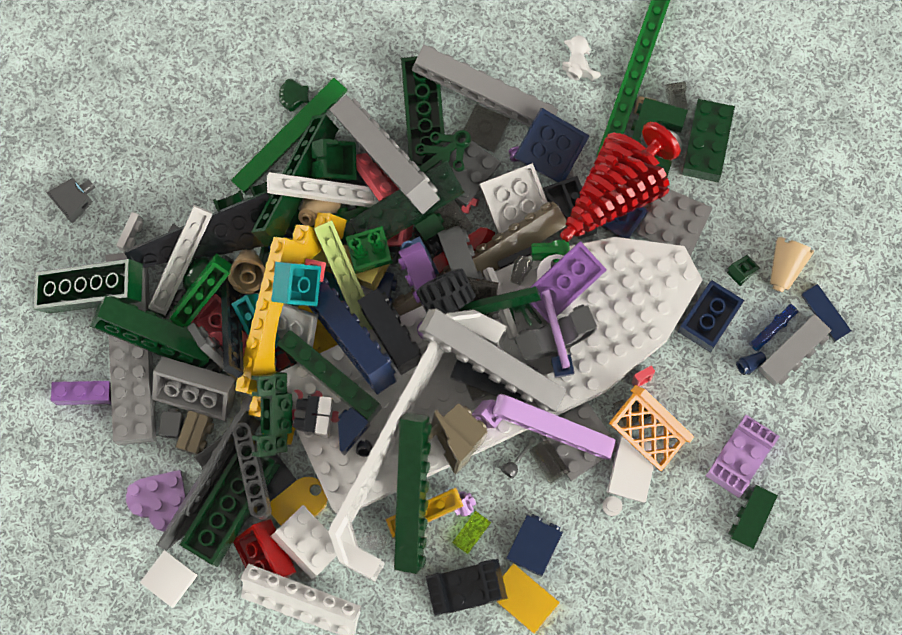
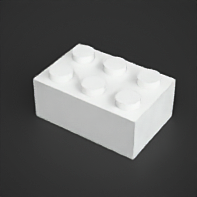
M304 505L270 536L311 579L315 578L337 556L329 531Z

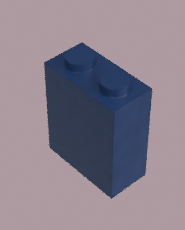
M532 514L531 516H526L506 560L542 577L563 532L560 531L561 528L553 523L547 525L542 522V518Z

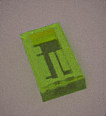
M475 511L452 543L468 555L491 522Z

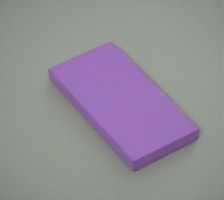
M580 241L531 286L537 287L541 294V301L530 304L550 323L542 295L543 291L550 290L556 316H558L605 273L607 269Z

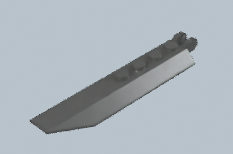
M252 396L245 397L241 402V409L234 416L230 427L224 432L220 443L214 448L212 456L203 466L199 477L156 544L158 547L167 551L187 533L237 452L233 436V429L236 424L246 423L254 432L257 431L261 421L256 419L255 416L248 415ZM243 429L240 432L241 438L247 435L248 429Z

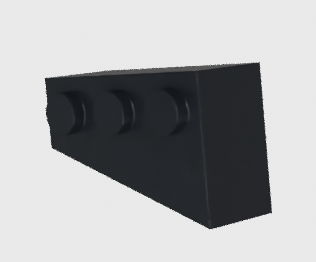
M578 176L542 188L547 202L551 203L553 201L556 203L566 220L568 217H571L576 199L580 198L582 186ZM595 227L590 232L585 231V234L577 238L582 239L596 234L598 227Z

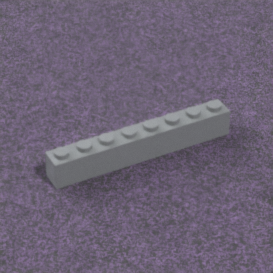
M423 44L412 68V71L528 127L532 125L540 108H544L554 115L559 110L550 103L538 100L534 95H528L517 87H511L500 79L488 76L484 71L476 70L465 62H459L448 54L438 52L432 46Z
M430 309L418 329L423 334L422 337L432 343L434 341L440 344V349L448 353L453 352L456 354V358L464 363H471L474 370L480 373L485 372L489 374L488 378L492 381L502 382L506 385L505 388L513 393H520L523 400L529 403L533 401L537 404V408L547 412L557 411L567 391L566 389L441 311Z

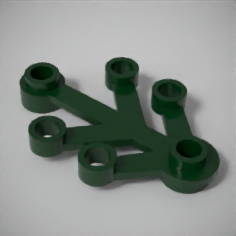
M459 130L454 135L440 134L439 132L431 133L430 140L432 144L438 145L441 142H449L450 144L446 147L426 146L422 143L417 144L415 152L418 156L436 154L422 166H418L419 171L425 174L441 161V168L437 177L440 183H447L450 179L448 174L450 154L454 150H456V160L453 161V168L456 172L463 171L465 168L463 162L464 149L471 144V135L465 130ZM439 136L438 140H433V137ZM461 138H465L464 142H459ZM419 148H424L422 152H418ZM457 163L462 164L460 168L455 167ZM442 175H447L446 179L443 180L440 179V177Z

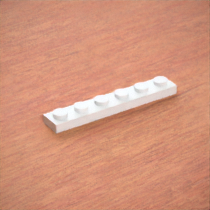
M270 172L267 175V192L270 194L376 208L379 205L378 199L367 186Z
M196 205L193 206L148 304V309L166 315L211 219L212 212Z

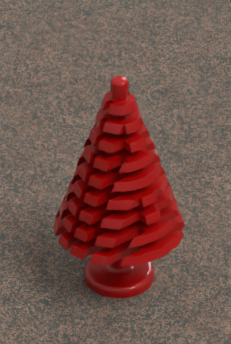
M656 122L646 123L643 127L642 135L648 146L647 148L625 134L615 132L608 134L594 162L595 165L591 168L590 174L587 176L586 182L580 191V198H577L571 217H568L565 225L567 228L560 233L562 240L568 242L573 238V235L579 237L585 234V231L590 232L595 227L615 220L614 218L621 217L628 212L634 211L637 207L641 208L668 194L670 188L667 186L670 184L668 178L665 177L667 174L662 167L657 166L659 161L654 156L657 154L667 160H673L679 156L681 152L680 145L672 133Z

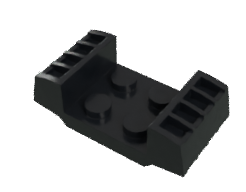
M499 559L482 561L477 565L425 576L435 617L508 599Z

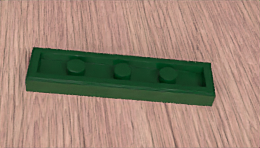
M534 286L471 301L460 308V312L475 310L481 314L491 313L541 301V294L537 287Z

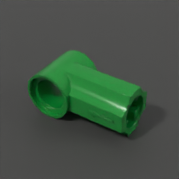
M555 240L552 243H532L531 245L532 261H543L551 255L565 256L570 251L569 241L566 242L565 240ZM554 259L552 261L557 263L559 259Z

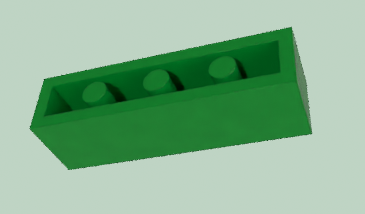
M216 254L171 310L169 319L180 327H188L229 276L232 264Z

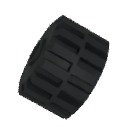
M454 269L423 284L416 291L426 313L430 309H437L445 315L462 308L476 296L463 269Z

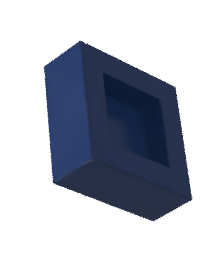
M571 354L567 355L570 367L562 368L559 356L551 357L554 378L574 375Z

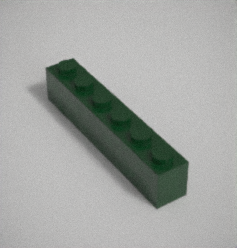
M290 329L277 343L282 352L345 404L357 411L369 423L382 409L381 404Z

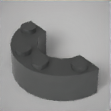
M458 225L438 232L437 234L451 271L463 269L468 279L484 281L481 271L477 272L472 257L475 256L472 245H467L466 243L469 242L466 230L464 228L461 229Z
M584 304L573 308V312L569 313V316L558 320L565 349L585 340L598 329L589 306H584ZM551 324L544 325L538 330H522L518 333V336L514 337L524 360L539 359L558 353Z

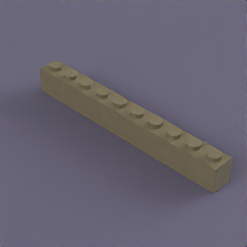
M553 201L551 203L547 202L540 207V210L527 214L521 222L510 225L507 231L494 235L488 243H482L477 246L474 251L475 256L472 257L477 272L481 271L484 277L483 270L490 267L494 271L498 270L497 262L530 247L532 243H540L564 228L567 220L559 206ZM450 266L444 267L443 271L437 274L436 277L451 271ZM414 287L406 295L398 296L394 300L395 302L392 303L399 316L422 306L421 302H416L412 294L415 292Z

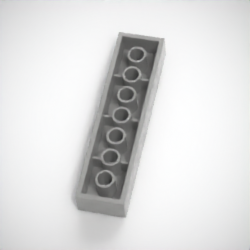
M345 95L330 108V111L413 205L424 214L440 200L436 195L438 190L429 182V178L419 171L418 166L409 160L410 158L403 150L400 149L398 151L400 147L393 139L388 140L390 136L385 130H379L380 126L374 119L371 118L369 120L371 117L364 108L359 109L361 105L355 98L351 100Z

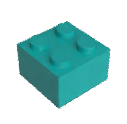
M275 262L271 302L317 306L321 266Z

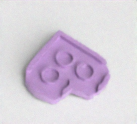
M181 470L142 478L129 485L126 494V503L129 510L134 515L142 518L149 517L154 528L164 532L186 498Z

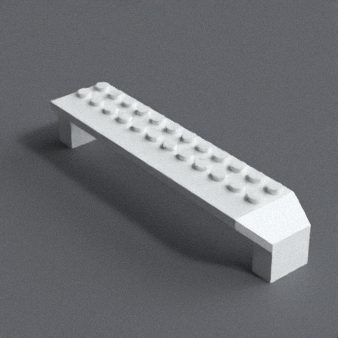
M475 310L446 313L447 316L500 348L506 337L505 325ZM435 341L429 343L427 350L328 530L339 562L374 582L379 576L384 562L359 548L352 522L399 436L400 418L405 413L412 412L444 353V350L439 348L440 344Z

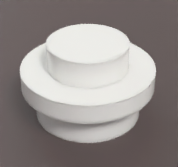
M615 496L607 497L602 505L603 511L609 516L618 515L622 510L621 500Z

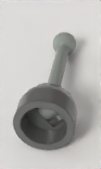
M530 437L529 443L516 460L506 463L501 468L505 475L514 479L518 473V462L531 445L536 443V438Z

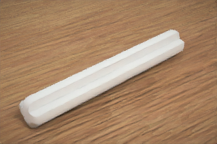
M489 267L483 270L486 282L496 284L495 296L503 294L494 269ZM509 308L499 310L498 314L502 324L506 326L507 337L509 340H514V337L518 336V330Z

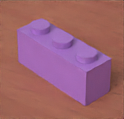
M52 382L51 402L56 405L111 404V382Z

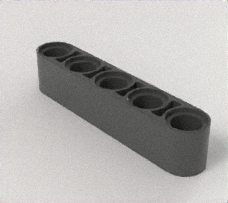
M238 423L233 429V436L249 510L257 519L265 520L270 517L272 509L260 457L252 456V453L248 457L244 456L247 448H252V452L257 451V441L252 440L255 432L246 423ZM243 429H248L247 435L241 438L240 432ZM256 467V473L249 476V469ZM260 486V493L253 495V488ZM260 505H264V512L258 515L257 508Z

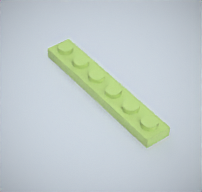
M332 220L315 227L314 231L343 297L350 308V313H354L358 317L361 327L365 326L368 331L372 328L363 315L357 301L365 295Z

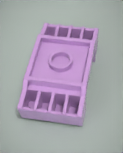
M745 415L711 466L706 477L740 498L780 436L748 415Z

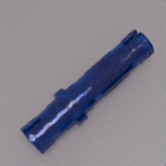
M789 304L779 315L774 316V320L749 345L758 352L799 313L796 310L797 308Z

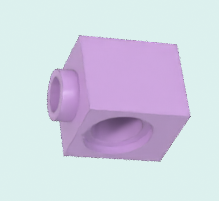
M494 399L483 400L472 413V416L476 420H481L487 428H495L502 420L492 415L496 403Z

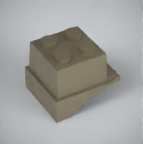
M458 403L445 416H442L438 410L434 412L429 440L436 435L445 451L443 454L452 471L457 474L470 461L473 453L484 443L488 430L481 420H476L472 416V412L468 407H462Z

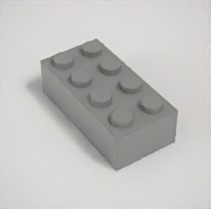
M162 357L153 371L152 400L226 421L234 405L236 381L227 375Z

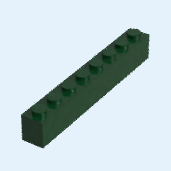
M327 114L312 117L282 174L312 178V163L315 162V159H312V142L320 139L335 140L339 130ZM271 194L252 230L254 236L265 247L271 246L274 237L283 238L303 198Z
M405 413L399 420L394 570L417 574L426 563L424 549L427 538L424 537L428 524L425 512L428 509L426 493L429 489L427 474L430 470L428 455L431 450V443L428 441L432 425L429 423L430 416Z

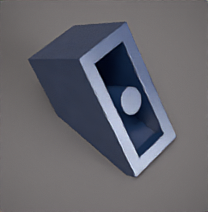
M352 407L348 410L345 409L338 417L340 419L338 421L339 449L344 456L371 426L369 421Z

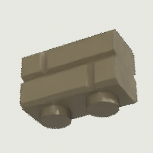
M188 410L175 447L190 454H199L207 448V436L214 429L213 419Z

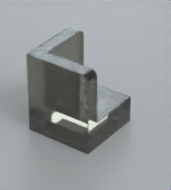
M685 81L667 84L665 92L669 105L683 109L688 107L685 96L687 89Z

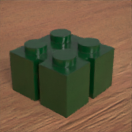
M320 139L312 142V159H315V162L312 163V179L344 183L356 180V142Z

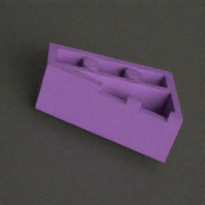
M420 242L399 251L401 258L398 259L402 270L406 269L408 273L405 278L409 286H413L415 292L412 294L417 303L421 302L416 293L418 288L436 278L432 264Z

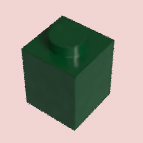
M433 209L413 221L425 241L444 230L442 223L445 221L440 213L435 214Z

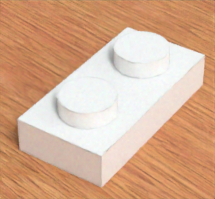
M131 213L116 245L120 251L125 252V250L134 246V237L143 227L142 218L139 214Z

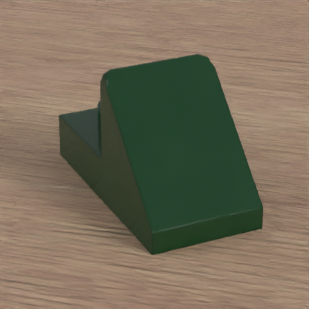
M746 255L732 263L727 268L729 270L727 273L741 286L760 267Z

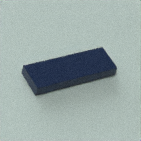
M818 284L801 294L812 312L832 330L829 335L834 342L851 332L849 326Z

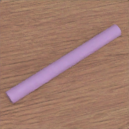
M550 290L542 292L562 368L570 367Z

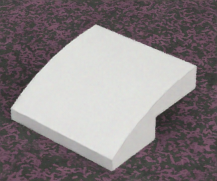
M164 550L140 583L173 608L197 577V574Z

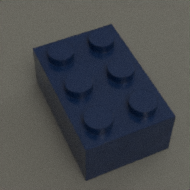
M711 280L680 326L678 333L711 353L745 300Z

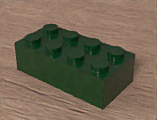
M702 99L697 100L682 175L719 183L735 106Z

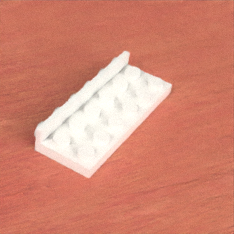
M247 565L241 576V581L243 582L241 598L338 635L355 634L361 609L360 605L256 566Z

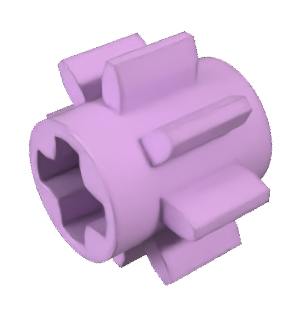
M458 492L464 507L455 510L456 515L468 516L474 510L472 506L476 505L475 499L470 493Z

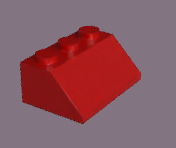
M271 519L253 524L235 538L233 543L245 568L250 564L285 578H289L296 573L288 554L270 537L277 531Z

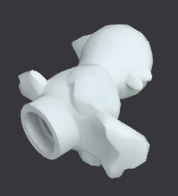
M577 35L570 40L564 41L571 51L569 61L562 63V68L567 72V76L573 80H580L581 77L588 78L590 81L598 79L601 76L600 72L592 70L584 56L585 54L589 55L591 50L586 38Z

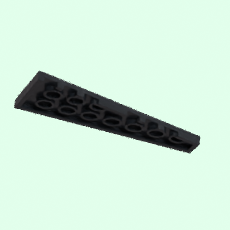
M267 191L213 213L191 260L198 257H211L216 254L223 255L234 253V251L264 247L254 236L252 230L269 200ZM184 226L125 250L127 259L142 263L143 268L168 263Z

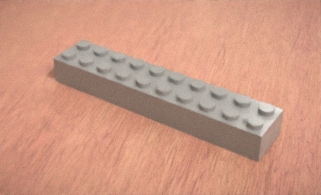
M125 253L105 255L106 262L127 259ZM148 267L143 268L142 302L130 303L136 305L139 310L144 312L150 311L148 309L150 302ZM109 335L113 442L117 445L157 442L155 400H152V352Z

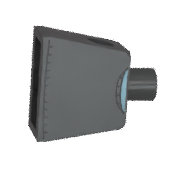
M74 178L48 191L47 194L67 219L74 223L93 202L87 194L96 187L89 179L79 186Z

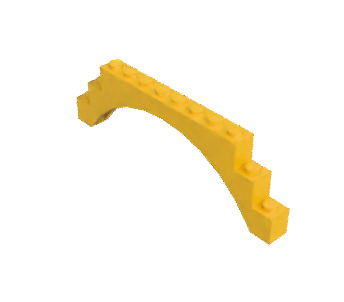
M317 213L314 228L332 220L339 238L342 239L347 220L331 213ZM296 225L292 240L279 237L273 238L259 297L256 302L254 317L251 322L249 337L246 342L243 357L244 375L237 379L235 391L252 395L253 391H257V380H252V375L276 373L275 338L278 320L284 303L271 302L275 262L305 265L306 259L314 258L322 250L314 228L311 226ZM253 396L248 415L261 418V397ZM293 427L292 433L287 434L288 445L292 444L295 432Z

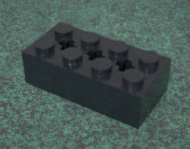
M377 288L357 300L363 315L400 375L418 366L422 356L421 350L415 341L411 342V334L405 325L401 326L402 322L395 308L391 310L390 300L386 293H381Z

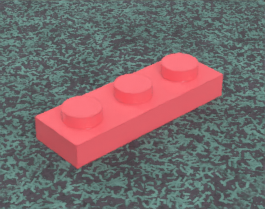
M367 153L356 154V170L379 202L394 199L397 195L372 161L371 157Z

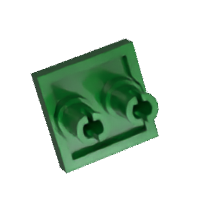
M383 226L346 237L355 274L393 263Z

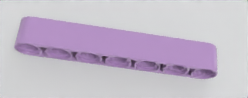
M501 394L497 396L492 415L597 457L611 459L616 442L614 438L512 397Z

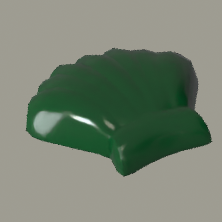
M291 78L287 79L279 89L281 105L292 112L301 104L309 103V86H302Z

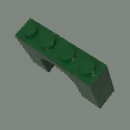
M644 98L643 104L639 103L636 114H639L638 120L633 121L631 131H634L631 138L641 144L642 130L648 122H656L668 130L681 133L688 110ZM654 156L659 161L657 166L664 169L667 174L665 177L667 178L672 161Z

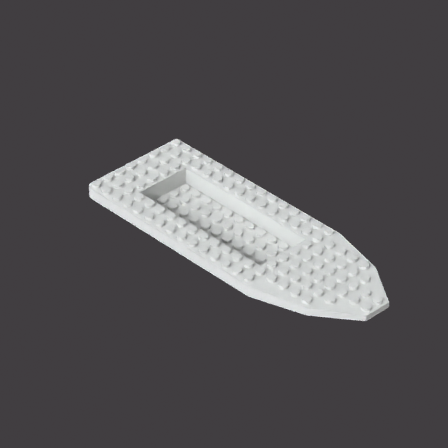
M619 237L583 243L607 271L576 298V307L582 304L589 306L598 329L585 340L566 349L567 355L571 354L574 375L554 378L551 357L559 356L558 353L539 359L524 360L518 345L515 343V339L509 340L506 334L500 349L522 363L538 368V373L567 390L557 411H548L549 413L560 415L606 393L668 341L702 282V278L685 246ZM528 256L496 271L495 274L503 294L530 288L537 281V269L542 261H532V257ZM551 261V267H553L556 263ZM530 304V306L537 314V310ZM423 306L400 316L401 326L405 325L411 334V342L415 341L421 350L422 356L420 360L430 343L426 339H422L417 332L418 324L424 320L427 314ZM526 308L525 311L532 322V325L529 326L522 312L515 313L513 311L518 333L525 329L538 330L540 327L550 324L540 314H537L542 321V324H539ZM498 311L491 312V316H487L502 324ZM559 314L557 320L569 316V314ZM373 329L369 330L371 340L375 339L381 347L380 351L382 354H387ZM339 345L320 354L381 404L382 409L370 422L371 426L345 456L339 449L338 422L333 423L331 421L329 438L318 435H305L303 431L297 430L331 508L336 514H338L352 485L369 457H362L356 453L357 443L360 440H369L372 448L374 447L417 368L416 366L400 375L392 362L391 365L396 371L394 376L397 382L376 395ZM444 351L411 413L430 416L429 423H431L436 410L442 416H445L459 403L462 407H468L473 413L483 400L494 399L496 401L497 396L450 379L457 358L453 352L448 353ZM298 364L281 371L287 373V393L292 394V410L296 409L298 394L294 390L302 391V399H308V396H311L316 391H320L323 397H332L334 400L333 411L339 412L338 417L345 409L348 410L350 408ZM526 401L527 404L537 407V404L533 401L532 403ZM296 410L294 417L305 418L306 412ZM502 419L495 428H487L488 433L484 443L473 455L528 429ZM436 435L428 441L431 443V450L428 455L430 470L427 477L450 467L443 455L445 451ZM399 436L360 509L397 492Z

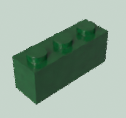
M755 485L753 489L749 488L744 497L747 502L744 507L740 506L736 517H739L736 525L732 524L728 535H731L729 541L752 551L778 495L758 485Z

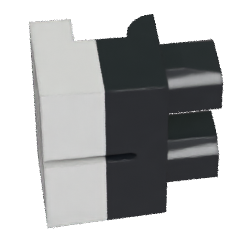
M308 396V399H297L296 410L306 413L305 418L295 417L293 428L303 431L305 435H318L329 438L334 405L333 398Z

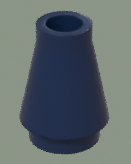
M760 351L740 357L739 361L736 362V366L742 375H750L767 359L765 354Z

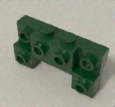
M276 372L252 375V380H257V391H253L252 396L261 397V433L263 434L252 436V440L257 441V451H253L252 456L265 457L287 452V434L292 433L293 400L292 394L287 393V373Z

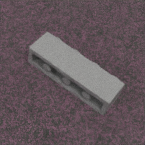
M814 314L759 367L758 371L774 387L778 383L782 385L789 378L787 374L791 370L795 372L803 365L801 360L805 356L809 359L816 352L814 348L818 344L822 346L830 338L828 334L832 330Z

